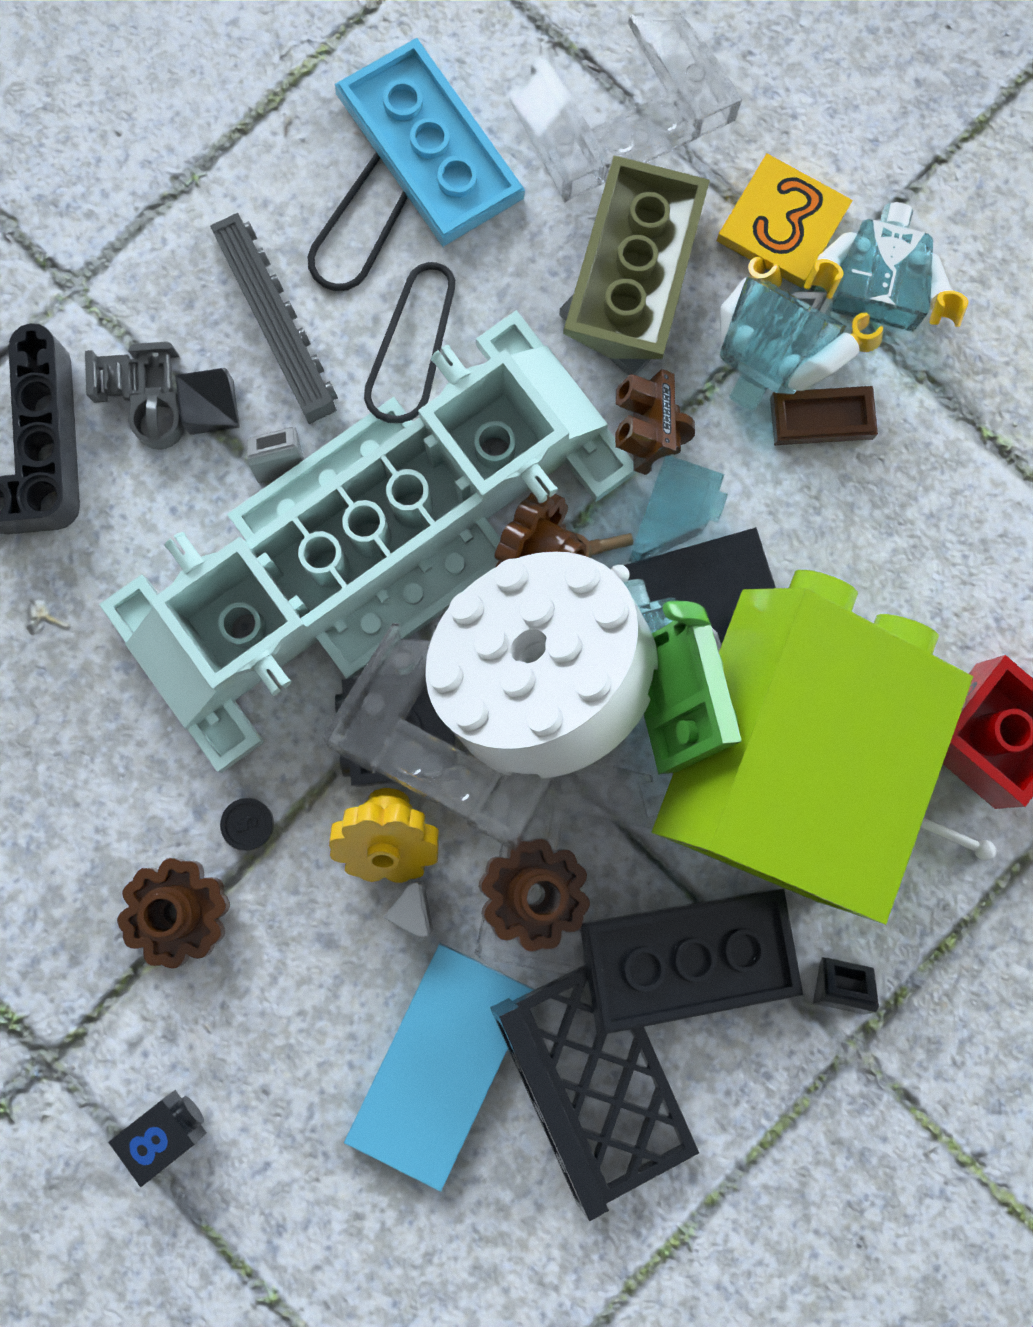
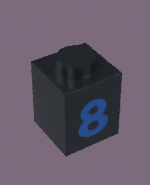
M174 1090L108 1143L141 1188L194 1146L207 1132L201 1125L204 1122V1118L197 1105L187 1096L181 1098L178 1092Z

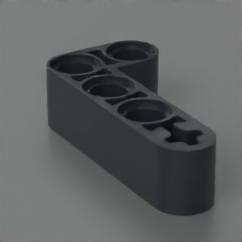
M29 323L20 326L14 331L8 346L15 475L0 476V498L5 497V505L0 511V534L7 535L66 528L76 520L80 508L71 358L69 352L46 327L40 324ZM51 395V401L48 406L43 410L35 411L37 402L42 397ZM54 443V450L51 456L45 460L38 461L40 450L45 445ZM57 492V500L54 506L49 510L41 511L43 498L49 493Z

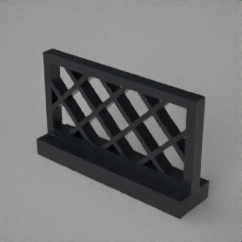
M585 964L513 1001L508 998L490 1007L573 1198L586 1218L591 1221L609 1211L606 1205L608 1202L699 1154V1151L644 1027L630 1029L634 1038L627 1059L602 1051L607 1034L600 1035L596 1033L592 1047L566 1038L577 1008L593 1014L591 1005L580 1002L583 989L588 980ZM574 987L570 998L560 994ZM550 998L568 1004L557 1034L538 1028L530 1008ZM543 1038L554 1042L550 1054ZM564 1045L589 1054L579 1084L560 1078L556 1066ZM640 1053L646 1066L637 1064ZM599 1058L623 1066L614 1096L589 1088ZM633 1071L651 1076L655 1084L648 1108L624 1100ZM565 1088L576 1092L572 1103ZM585 1096L611 1104L601 1134L583 1128L579 1122L578 1116ZM661 1103H663L668 1116L659 1113ZM621 1108L645 1116L636 1145L611 1137ZM656 1120L673 1126L681 1143L661 1155L646 1150ZM587 1138L597 1141L594 1153ZM611 1146L631 1153L632 1156L626 1174L606 1183L600 1167L607 1147ZM643 1158L650 1160L647 1163L641 1165Z

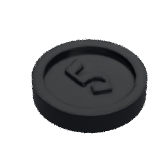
M242 798L232 802L224 810L220 820V830L224 840L238 850L248 851L260 848L270 839L274 829V818L270 809L263 802L252 798Z

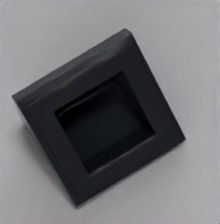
M822 957L813 1004L863 1015L876 1013L879 1003L874 968Z

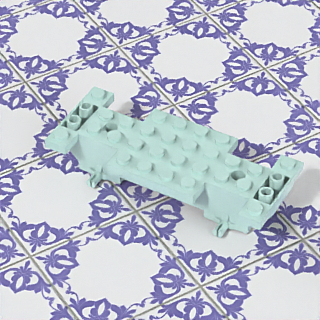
M517 310L476 338V346L488 360L486 363L466 369L449 345L441 347L442 355L439 350L432 355L431 361L442 372L448 383L438 397L418 410L419 418L415 421L387 423L377 419L370 413L227 514L242 534L245 541L238 537L220 551L200 557L187 539L184 532L174 535V538L185 551V555L171 538L164 545L182 568V571L178 574L172 585L158 594L150 581L141 574L99 604L126 642L125 645L180 723L192 735L217 772H224L264 743L235 702L236 699L261 681L267 686L272 696L280 693L282 690L271 674L275 676L282 687L287 688L292 681L288 679L281 667L318 640L346 679H352L444 613L456 595L463 592L474 581L495 568L498 560L495 559L494 554L500 542V537L487 519L529 489L536 496L539 503L545 502L547 496L552 497L558 491V488L548 478V475L566 463L595 502L636 474L633 471V461L626 451L615 448V437L607 428L608 424L549 347L542 344ZM392 397L377 408L380 412L388 415L400 416L407 414L395 397ZM500 438L509 445V448L501 455L492 456L485 453L481 446L488 439ZM245 614L254 615L255 627L252 633L244 638H234L232 627L235 620Z

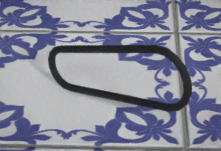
M375 152L311 245L307 256L308 269L313 279L323 288L333 291H346L358 286L367 277L408 199L403 191L366 263L355 279L347 283L335 284L326 281L319 275L315 267L317 250L381 159L377 152Z
M438 262L420 264L407 277L365 385L364 401L367 409L377 419L387 423H404L413 420L419 415L418 410L429 401L437 367L431 360L422 398L418 406L411 412L400 416L380 412L374 406L371 395L373 385L413 282L418 274L426 270H438L448 279V288L432 355L437 350L440 352L456 280L452 271L447 266Z

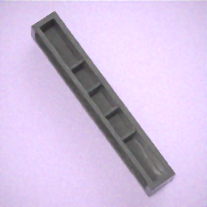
M235 213L210 225L308 423L311 424L336 412L333 401L338 399L337 394L330 381L327 383L323 382L320 373L324 372V369L316 354L310 356L306 347L311 345L303 327L297 329L292 320L296 319L297 315L290 301L283 303L279 295L284 292L276 274L269 275L266 267L271 264L263 248L256 249L253 241L258 238L250 222L243 223L239 213Z

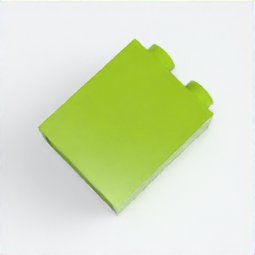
M796 570L789 588L742 590L719 651L732 706L737 715L742 742L677 773H673L651 833L820 904L886 925L973 676L933 655L939 634L932 628L917 621L891 614H878L875 617L874 623L852 612L858 595V591L852 585L821 572Z

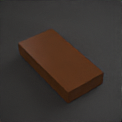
M873 386L773 392L770 396L774 446L873 440L878 435Z

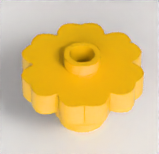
M380 788L370 793L368 800L364 804L346 809L343 821L332 824L329 840L330 857L336 862L345 863V872L347 874L360 877L365 881L377 882L385 877L392 882L403 883L410 879L422 877L425 866L437 863L439 830L433 825L425 824V814L413 809L409 797L404 792L394 788Z

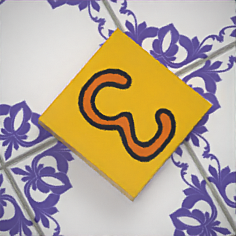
M766 153L720 230L716 241L749 260L755 257L763 258L765 267L769 271L772 269L773 264L779 263L782 278L802 288L818 256L825 250L853 200Z

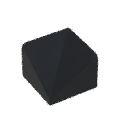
M226 368L175 375L181 422L190 435L240 428L234 380Z

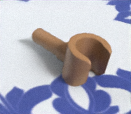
M576 533L578 541L586 545V557L589 558L604 551L633 545L631 533L588 541L583 535Z

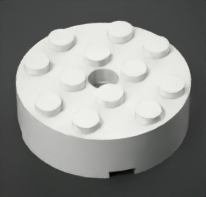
M569 552L536 553L503 561L452 599L430 642L426 661L427 690L431 703L442 721L466 748L486 766L509 776L514 772L538 774L541 778L557 777L580 770L601 759L617 747L638 724L651 700L648 696V691L654 669H658L657 648L653 634L630 592L612 570L592 558Z

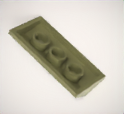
M613 155L563 334L610 359H663L709 186V179Z

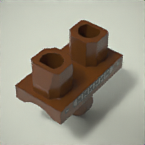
M661 369L650 380L630 374L618 385L616 389V405L632 411L633 416L628 415L619 423L618 429L615 432V448L632 454L633 471L647 475L652 471V464L656 460L680 453L681 445L693 439L695 436V421L689 415L680 413V406L675 404V374Z

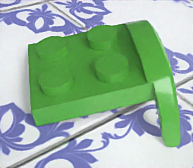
M665 602L663 604L664 615L672 622L652 633L657 648L658 669H654L653 678L648 691V696L651 700L644 712V718L658 775L677 773L742 742L737 715L732 706L723 672L722 658L718 653L710 620L705 608L694 602Z

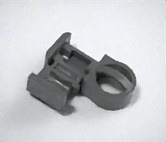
M170 342L133 344L129 347L128 352L134 359H130L128 354L97 356L93 350L85 351L86 395L94 403L108 402V396L123 395L125 401L130 400L128 418L130 429L144 445L151 449L163 450L179 442L184 434V426L181 422L178 395L172 389L171 358L180 356ZM152 353H158V356H152ZM100 370H103V389H104V392H101V374H100ZM157 407H167L171 409L174 415L173 425L162 436L159 435ZM145 413L149 437H146L141 429V420Z

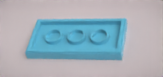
M418 38L413 39L335 83L336 95L442 247L524 199V187Z
M439 943L344 1143L441 1192L508 1050L490 1007L508 998L513 1001L535 989Z

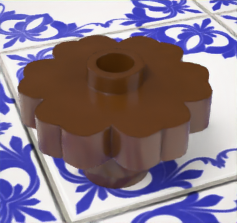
M531 492L518 505L513 521L506 525L501 534L500 542L494 554L495 559L498 560L495 568L507 559H516L542 552H569L586 556V545L579 542L578 536L567 530L566 525L563 523L568 512L565 498L554 494L552 497L547 496L545 502L539 503L536 496Z
M533 838L528 841H513L508 847L507 858L493 857L489 859L485 868L486 873L482 875L478 885L483 895L489 898L484 904L481 914L483 919L491 925L494 934L498 938L505 941L516 938L523 949L533 952L541 948L554 949L560 944L562 931L575 932L581 928L584 920L583 915L587 913L590 907V900L584 892L579 890L587 879V873L577 863L573 852L566 849L553 851L551 845L545 839ZM536 883L541 889V896L535 903H528V892Z
M168 858L161 863L159 869L141 868L135 874L133 881L129 882L122 891L123 898L129 907L119 914L117 923L123 932L125 945L133 949L143 947L144 960L147 964L152 966L163 965L171 969L184 965L189 956L196 959L208 956L213 951L215 944L220 942L225 935V927L218 919L224 916L230 908L229 899L224 894L223 882L216 877L204 878V868L198 861ZM172 904L177 911L176 921L172 920L169 915V908Z

